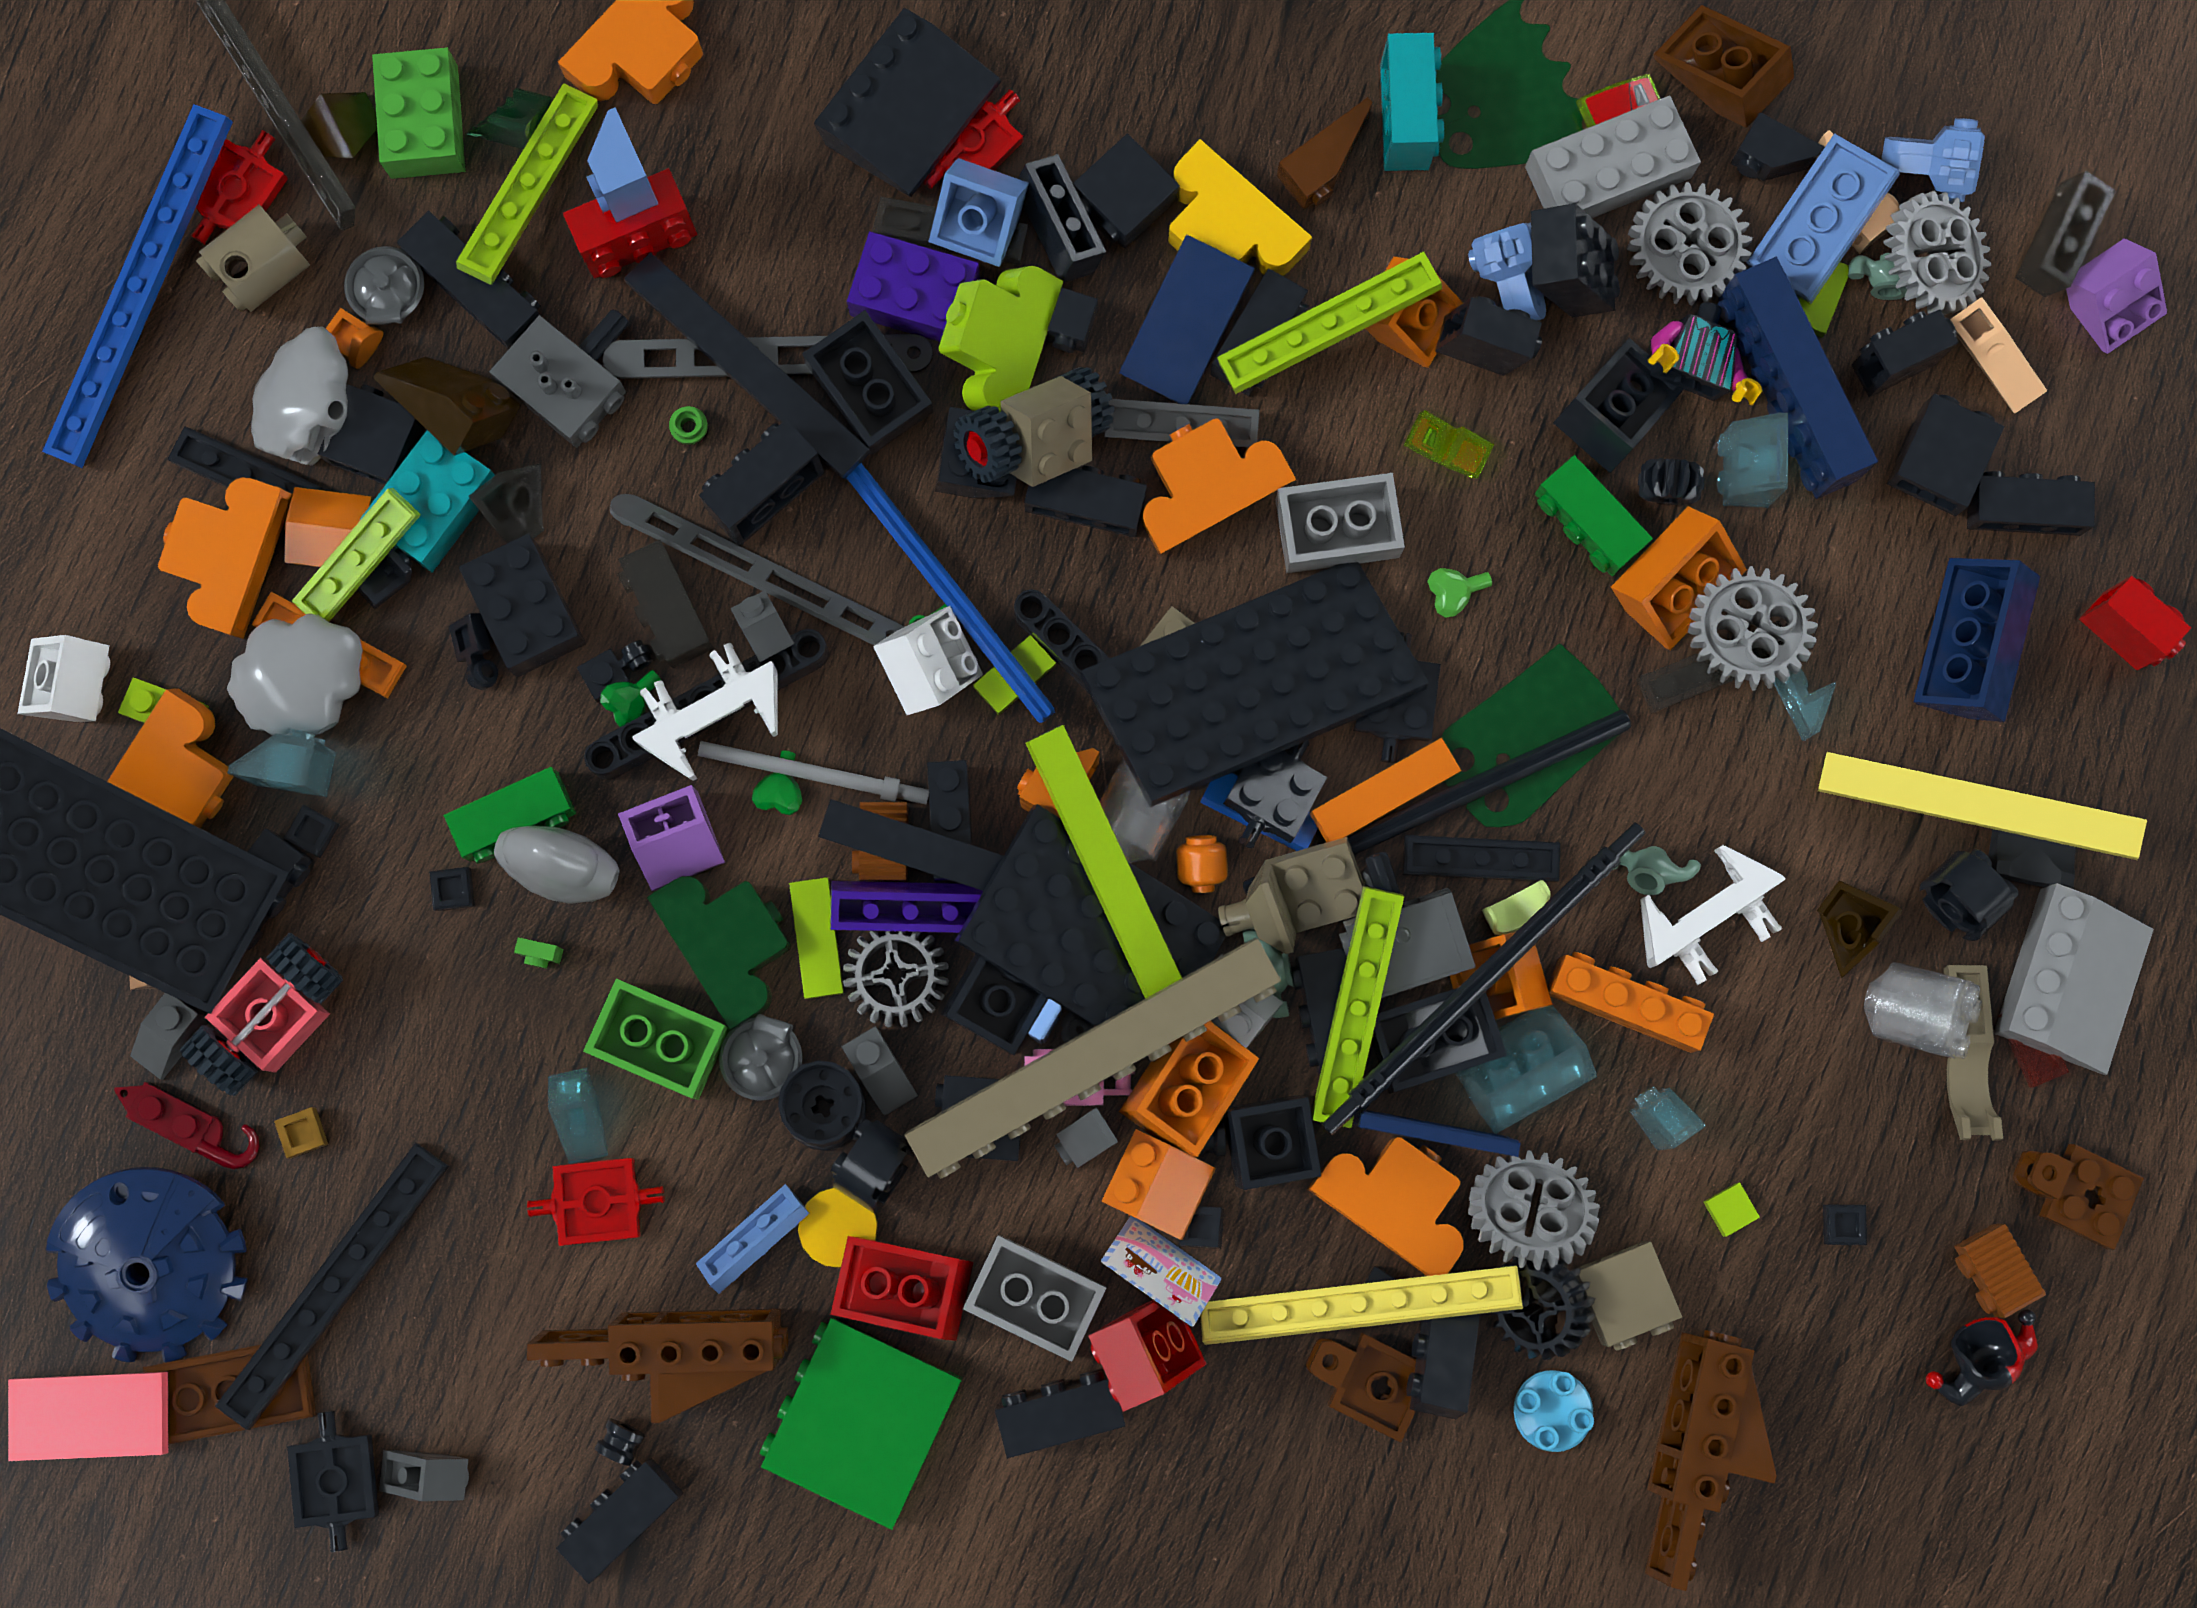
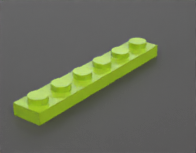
M563 83L456 261L457 269L490 285L493 284L598 108L596 98Z
M1422 252L1218 356V362L1233 391L1237 394L1442 289V282L1425 252Z
M1363 886L1311 1116L1313 1121L1324 1122L1350 1097L1348 1092L1354 1089L1363 1079L1404 896L1402 894ZM1354 1116L1342 1127L1351 1128Z

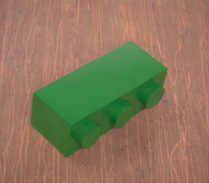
M1575 455L1548 477L1535 492V495L1539 498L1537 503L1540 508L1550 517L1555 515L1564 525L1563 531L1566 536L1577 545L1581 543L1590 553L1589 558L1593 565L1603 573L1607 571L1612 577L1638 555L1653 539Z
M549 767L443 816L461 857L469 862L475 860L476 864L495 857V844L502 832L510 828L523 826L561 828L570 822L569 817L577 813L559 772L553 767Z

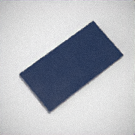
M1186 234L1119 373L1180 404H1189L1255 268Z
M1362 1109L1354 1115L1353 1124L1360 1128L1515 1157L1519 1156L1521 1143L1509 1136L1370 1110L1364 1111Z

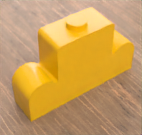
M1201 139L1178 161L1174 168L1173 179L1180 185L1178 201L1188 206L1169 227L1168 241L1177 251L1187 234L1245 264L1254 256L1256 257L1257 268L1262 274L1265 275L1269 268L1282 276L1287 274L1309 251L1312 236Z

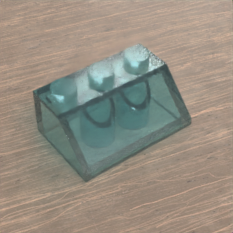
M1553 1005L1529 1011L1498 1028L1507 1053L1506 1057L1456 1072L1477 1111L1495 1134L1597 1077L1587 1045Z

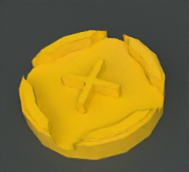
M832 1188L819 1192L806 1203L805 1208L809 1214L799 1222L798 1233L802 1247L815 1261L825 1266L841 1267L848 1236L872 1241L876 1240L878 1222L875 1213H872L837 1189Z

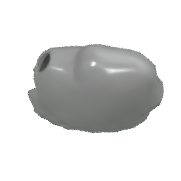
M307 328L297 337L283 344L275 353L270 367L257 382L252 398L253 415L251 421V432L256 448L275 456L313 466L321 458L317 453L323 440L324 452L329 445L331 437L341 430L347 417L346 382L348 379V368L345 358L340 353L336 337L326 328Z
M307 614L297 619L293 624L278 619L268 620L251 632L247 640L245 653L237 656L232 661L231 678L227 691L234 700L237 710L244 716L246 723L251 729L266 731L278 738L293 736L297 732L310 735L323 733L338 723L343 701L359 692L361 685L359 667L363 652L360 638L350 628L329 623L316 614Z
M523 826L510 828L499 835L494 848V856L497 863L509 876L530 892L548 900L569 904L593 902L605 898L614 890L619 876V867L616 861L604 849L585 836L557 827Z

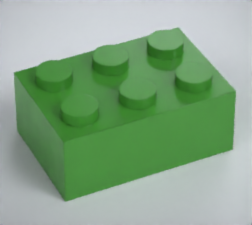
M448 47L372 54L379 161L389 177L396 179L466 172L458 65Z
M616 979L583 1052L689 1098L699 1100L720 1054L722 1043L730 1029L726 1025Z

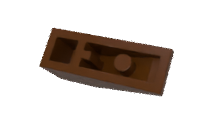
M1369 97L1279 162L1277 177L1303 210L1313 203L1316 206L1322 204L1333 194V188L1369 118L1373 104Z

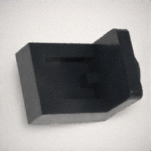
M392 548L357 591L374 609L378 608L410 582L412 569L410 568L412 566L411 561L401 549Z

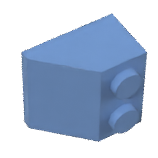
M616 108L608 110L587 160L593 174L587 176V180L603 213L611 210L615 221L619 222L659 203Z
M958 158L945 172L929 243L1000 267L1020 219L1029 183Z

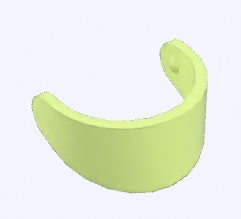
M1540 880L1524 890L1490 907L1484 908L1482 912L1495 935L1512 933L1519 930L1550 900L1551 893L1547 884Z

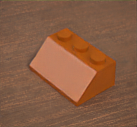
M1688 506L1611 588L1624 610L1660 644L1671 651L1688 633L1690 623L1696 622L1690 619L1689 615L1692 608H1698L1694 603L1698 594L1705 595L1704 589L1706 584L1711 583L1717 587L1716 580L1719 574L1724 575L1730 581L1733 569L1737 568L1741 575L1747 569L1720 520Z
M1211 1021L1204 1024L1207 1031L1186 1042L1182 1036L1169 1043L1172 1050L1156 1059L1155 1062H1150L1119 1111L1148 1134L1194 1157H1198L1259 1060L1257 1056Z

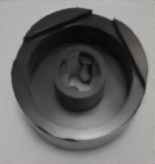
M1974 849L1971 853L1965 851L1954 852L1920 884V891L1925 889L1927 893L1922 900L1932 916L1951 932L1956 928L1965 932L1966 934L1962 938L1968 941L1979 940L2013 907L2014 899L2018 896L2017 888L2010 881L2003 879L1991 867L1992 862L1990 858L1978 849Z
M864 1119L853 1136V1139L856 1140L855 1145L849 1154L843 1151L838 1156L830 1172L834 1174L832 1180L834 1181L833 1187L872 1213H876L878 1211L877 1200L884 1204L906 1173L908 1167L902 1163L907 1154L914 1158L915 1154L905 1137L878 1120L870 1122Z

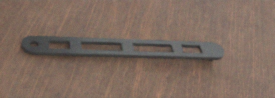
M918 334L884 335L909 372L922 371L930 364L933 351L931 344L925 337ZM827 336L748 337L747 339L787 375H813L806 364L778 365V348L812 347ZM688 339L618 340L611 343L603 354V363L606 370L620 379L728 376L718 366H695L694 349L698 348ZM910 348H917L920 351V356L916 359H911L907 352ZM644 350H676V367H645Z
M621 494L615 496L611 501L610 513L621 524L649 535L761 591L765 590L766 593L872 645H876L885 639L887 634H893L904 628V626L638 496ZM654 516L679 528V530L673 536L647 522ZM698 537L753 564V566L747 572L692 545V543ZM771 574H774L829 602L823 609L767 580ZM848 610L874 624L868 631L841 616Z

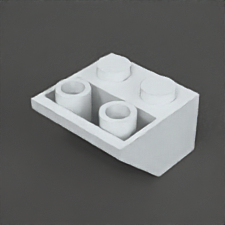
M951 606L945 607L894 632L873 646L906 715L941 705L983 675Z

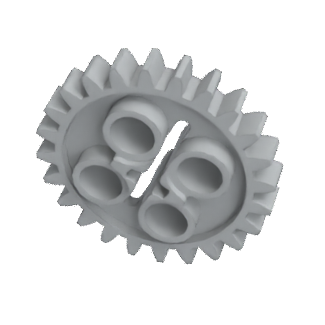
M1686 182L1681 193L1672 184L1667 190V197L1660 190L1656 191L1653 197L1654 203L1646 199L1641 207L1643 212H1637L1633 218L1634 223L1637 225L1631 226L1628 235L1635 239L1629 242L1627 250L1637 253L1629 263L1630 265L1642 266L1636 275L1637 279L1646 276L1651 279L1646 287L1647 290L1654 288L1656 285L1661 287L1659 298L1662 299L1668 292L1673 293L1674 304H1677L1681 297L1686 295L1689 305H1693L1700 294L1702 300L1706 303L1712 298V291L1721 297L1734 275L1746 270L1747 267L1742 262H1747L1751 252L1744 248L1748 247L1752 242V237L1742 235V233L1749 227V222L1738 223L1737 219L1743 210L1736 209L1730 211L1728 207L1733 199L1729 197L1723 202L1719 201L1720 190L1718 188L1709 196L1706 194V187L1703 183L1697 192H1692L1690 183ZM1680 213H1689L1694 217L1696 223L1684 222ZM1665 221L1669 222V223H1670V226H1669V225H1664V222H1665ZM1714 237L1719 239L1723 243L1724 248L1718 249L1713 247L1709 243L1708 238ZM1655 239H1664L1670 244L1671 249H1660L1656 245ZM1690 240L1694 244L1688 247L1684 243ZM1709 262H1714L1715 266H1711ZM1683 264L1694 265L1698 269L1699 275L1687 273Z
M1931 191L1910 198L1899 205V211L1891 214L1895 223L1886 226V230L1893 236L1884 240V244L1892 248V253L1884 256L1885 260L1894 262V267L1890 269L1889 275L1898 274L1900 279L1895 287L1899 289L1905 286L1907 289L1905 300L1916 297V309L1927 306L1928 314L1940 309L1943 315L1967 308V305L1976 301V295L1984 293L1985 290L1981 283L1989 280V276L1983 269L1990 267L1991 262L1984 259L1983 254L1989 252L1990 247L1981 244V240L1985 238L1986 232H1977L1976 227L1980 222L1979 218L1970 220L1968 217L1971 208L1968 206L1960 210V199L1957 197L1949 201L1947 192L1937 195L1936 191ZM1949 250H1960V252H1955L1950 255H1948L1947 251ZM1925 252H1927L1928 254H1930V255H1928V256H1926V257H1916V256H1915V255L1923 254V253H1925Z
M1753 566L1749 567L1745 577H1742L1738 569L1735 568L1731 573L1730 581L1724 575L1719 574L1716 580L1717 587L1707 583L1704 589L1705 595L1698 594L1694 604L1698 608H1692L1689 618L1696 622L1690 623L1688 633L1698 635L1692 639L1690 647L1702 648L1696 660L1702 662L1709 659L1711 663L1707 673H1713L1717 669L1721 670L1720 682L1722 683L1730 676L1735 677V688L1738 689L1742 685L1743 680H1749L1752 690H1756L1760 680L1764 681L1768 689L1772 688L1775 676L1781 682H1787L1790 676L1789 671L1798 674L1802 667L1800 661H1808L1811 655L1808 649L1813 648L1817 640L1810 634L1815 633L1818 623L1808 621L1813 617L1815 609L1803 608L1808 595L1796 597L1794 592L1798 584L1793 583L1786 588L1782 585L1785 575L1781 574L1775 581L1771 580L1768 568L1764 570L1761 577L1756 576ZM1739 598L1747 599L1753 607L1750 609L1741 608L1735 600ZM1725 611L1728 615H1722L1721 612ZM1773 616L1781 617L1787 622L1788 626H1776L1770 618ZM1751 624L1758 627L1754 632L1748 630ZM1728 630L1733 633L1735 639L1724 640L1718 635L1717 631ZM1777 641H1782L1784 644L1779 645ZM1763 648L1770 657L1766 659L1758 658L1754 655L1752 649Z
M1528 1150L1525 1159L1521 1160L1519 1156H1510L1509 1163L1499 1156L1496 1159L1495 1168L1486 1164L1483 1176L1477 1175L1474 1187H1471L1468 1215L1473 1216L1471 1228L1480 1229L1479 1242L1491 1240L1489 1250L1491 1254L1502 1249L1505 1251L1504 1262H1508L1513 1256L1518 1257L1519 1268H1523L1527 1260H1531L1535 1269L1540 1270L1543 1258L1547 1259L1551 1267L1558 1264L1559 1257L1570 1264L1574 1253L1582 1256L1586 1244L1591 1245L1599 1223L1597 1216L1600 1205L1594 1203L1596 1191L1586 1190L1588 1178L1575 1179L1577 1167L1574 1166L1568 1170L1562 1169V1158H1559L1554 1164L1549 1163L1548 1153L1545 1152L1540 1160H1535L1531 1150ZM1541 1183L1543 1187L1531 1237L1525 1236V1228L1535 1184Z

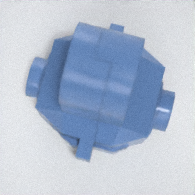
M1955 118L1954 125L1944 126L1933 140L1885 137L1881 160L1896 168L1899 172L1929 175L1936 191L1947 192L1949 201L1958 197L1960 202H1964L1966 195L1976 191L1985 136L1981 128H1977L1978 120Z
M1531 223L1514 225L1474 239L1471 244L1473 249L1468 253L1470 265L1475 272L1479 271L1481 278L1497 282L1503 308L1506 310L1518 309L1525 311L1530 315L1531 319L1536 321L1544 319L1546 316L1544 296L1533 286Z

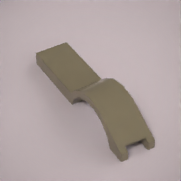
M1947 965L1943 969L1950 1039L1946 1071L1948 1098L1960 1140H1970L1971 1135H1990L1992 1141H2000L2003 1139L2002 1120L1992 1107L1988 1085V1064L1994 1045L1987 966Z

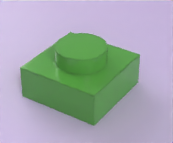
M518 937L514 953L525 957L524 964L547 969L548 962L560 964L564 949L555 945Z

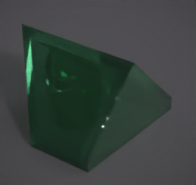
M515 88L513 90V97L508 96L507 101L503 105L498 106L494 112L465 134L524 149L551 105L552 97Z

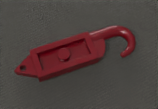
M144 1082L142 1086L114 1088L116 1095L127 1111L125 1116L127 1119L223 1167L230 1169L244 1168L252 1163L258 1155L260 1147L259 1137L255 1130L247 1124H244L241 1130L249 1139L248 1148L244 1153L235 1155L219 1147L223 1136V1126L218 1117L150 1082ZM125 1090L128 1092L126 1097L123 1095Z

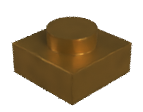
M315 1107L274 1121L285 1156L288 1159L328 1145Z

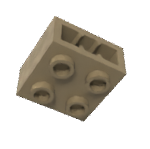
M1641 1241L1577 1267L1581 1269L1580 1275L1577 1277L1579 1282H1590V1287L1584 1291L1585 1296L1596 1298L1594 1304L1587 1307V1309L1596 1314L1592 1324L1603 1346H1614L1615 1351L1630 1347L1637 1343L1635 1336L1650 1331L1652 1336L1667 1332L1674 1328L1672 1321L1682 1318L1651 1241Z

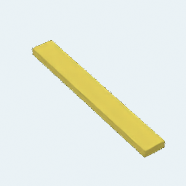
M1830 752L1826 753L1818 788L1819 792L2134 860L2139 858L2147 823L2146 819Z
M1517 1266L1209 1301L1200 1315L1202 1342L1205 1345L1517 1310L1523 1309Z

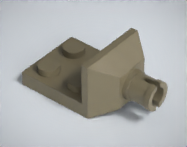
M1344 837L1265 860L1248 888L1247 898L1241 902L1219 906L1218 912L1221 925H1229L1223 928L1226 936H1231L1248 929H1255L1260 940L1288 954L1294 952L1296 933L1356 917L1364 883L1348 838Z

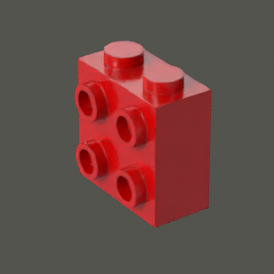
M2133 576L2104 591L2079 618L2084 625L2135 670H2139L2149 664L2155 667L2165 658L2169 660L2173 658L2185 646L2186 642L2182 638L2191 629L2184 621L2180 611L2170 605H2165L2154 595V590L2148 583Z

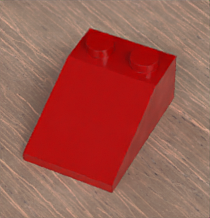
M848 1236L830 1315L933 1338L957 1341L973 1262Z

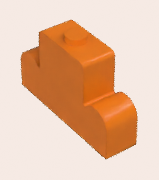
M616 0L558 61L564 77L581 92L596 98L597 101H605L613 97L618 90V79L623 78L652 104H658L675 85L680 86L687 80L691 73V68L703 56L698 36L680 21L690 15L693 10L694 1Z
M1212 419L1194 430L1188 424L1170 434L1173 441L1156 450L1151 456V461L1167 488L1171 499L1160 496L1148 502L1142 511L1143 526L1160 555L1275 492L1278 488H1282L1295 481L1296 478L1281 450L1270 441L1256 442L1246 449L1241 458L1219 419Z
M242 477L230 483L226 490L225 500L227 506H229L227 511L189 498H182L180 500L174 520L167 525L164 532L163 541L165 545L158 568L161 571L201 584V588L194 591L187 602L188 615L194 622L244 639L288 513L292 493L251 478Z
M178 688L165 690L107 782L201 828L207 818L212 819L221 809L224 800L220 797L235 774L232 768L196 746V742L206 740L213 734L215 717L209 708Z
M1401 1137L1392 1138L1366 1174L1365 1167L1358 1157L1343 1153L1332 1156L1322 1167L1321 1176L1315 1177L1307 1189L1426 1276L1448 1274L1463 1251L1464 1241L1461 1233L1455 1227L1448 1224H1435L1436 1219L1459 1188L1460 1180L1440 1166L1439 1162L1442 1158L1424 1145L1418 1150Z

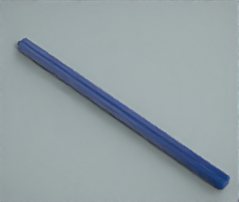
M860 463L846 477L946 606H951L957 620L1039 723L1048 720L1055 713L1053 705L872 475Z

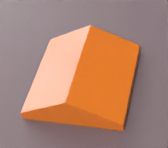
M294 487L285 521V563L320 568L359 523L361 516L371 505L373 497Z

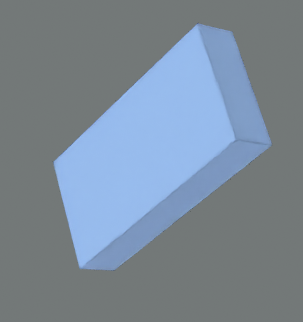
M1048 999L1028 1032L1030 1038L1040 1044L1045 1043L1062 1015L1061 1005Z

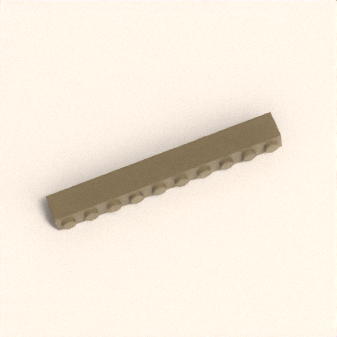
M1255 937L908 1130L904 1136L927 1177L929 1178L937 1173L940 1179L958 1170L961 1167L958 1161L966 1156L973 1154L974 1158L977 1159L994 1150L996 1146L993 1141L1007 1134L1010 1140L1031 1129L1028 1122L1036 1117L1043 1115L1045 1120L1064 1111L1066 1106L1063 1102L1078 1095L1080 1100L1086 1099L1102 1089L1099 1082L1113 1075L1115 1081L1122 1079L1136 1070L1134 1063L1148 1056L1150 1061H1153L1170 1052L1172 1049L1169 1043L1183 1036L1187 1042L1207 1031L1204 1024L1218 1017L1220 1022H1223L1242 1011L1239 1004L1253 997L1257 1003L1277 992L1274 985L1281 982V979L1260 941Z

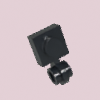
M469 613L451 624L449 629L457 662H467L466 680L468 684L473 688L486 690L496 683L498 669L492 661L486 660L483 657V654L490 651L491 647L489 632L481 613Z
M642 640L630 643L621 650L623 657L619 661L610 648L577 667L597 703L600 702L601 692L607 685L625 681L631 683L624 672L626 669L631 668L633 672H636L653 662L651 658L653 652L649 645H644Z

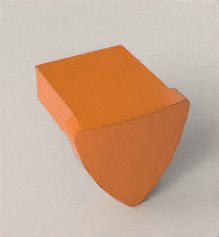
M342 308L339 309L326 327L336 337L342 356L349 359L350 365L356 369H360L369 360L383 337V331L376 327L368 326Z

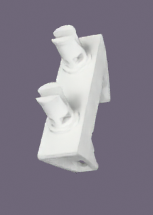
M732 643L723 645L729 660L728 665L715 650L709 656L713 659L726 684L719 690L682 710H677L663 681L654 682L660 699L659 702L654 699L646 688L642 689L640 694L644 697L656 722L654 725L632 736L633 740L639 746L694 781L697 777L684 754L686 752L685 748L681 749L678 740L683 737L687 738L741 709L749 701L753 700L756 706L754 712L760 713L773 737L777 736L778 674L772 661L752 672H746L733 649Z
M1724 845L1714 851L1725 864L1726 871L1734 883L1680 918L1679 922L1672 926L1666 916L1659 911L1650 895L1640 899L1646 958L1649 968L1659 965L1672 955L1674 957L1679 956L1696 980V984L1699 985L1707 980L1702 969L1709 976L1718 972V969L1714 967L1698 944L1701 941L1699 937L1736 912L1738 914L1742 913L1761 942L1771 937L1767 928L1772 933L1782 929L1762 899L1765 898L1763 894L1783 882L1785 877Z

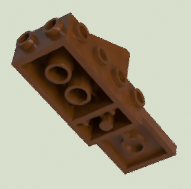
M781 1308L622 1312L608 1325V1329L542 1330L527 1343V1361L539 1360V1366L554 1367L563 1365L564 1360L580 1359V1365L595 1366L604 1364V1359H609V1375H621L622 1381H639L645 1379V1374H650L651 1423H660L766 1371H773L779 1360L783 1359L784 1352L788 1351V1328L781 1327Z
M1704 1330L1703 1337L1683 1332L1681 1334L1647 1490L1662 1497L1645 1574L1669 1587L1684 1591L1687 1590L1688 1581H1692L1696 1573L1697 1562L1694 1554L1697 1540H1701L1705 1531L1704 1509L1720 1513L1721 1504L1726 1502L1730 1490V1483L1727 1479L1728 1472L1774 1484L1777 1476L1752 1370L1755 1351L1741 1347L1742 1339ZM1702 1353L1701 1362H1699V1356ZM1691 1394H1694V1395H1693L1692 1402H1691V1401H1690V1396H1691ZM1682 1434H1685L1684 1440H1683V1442H1682V1439H1681Z

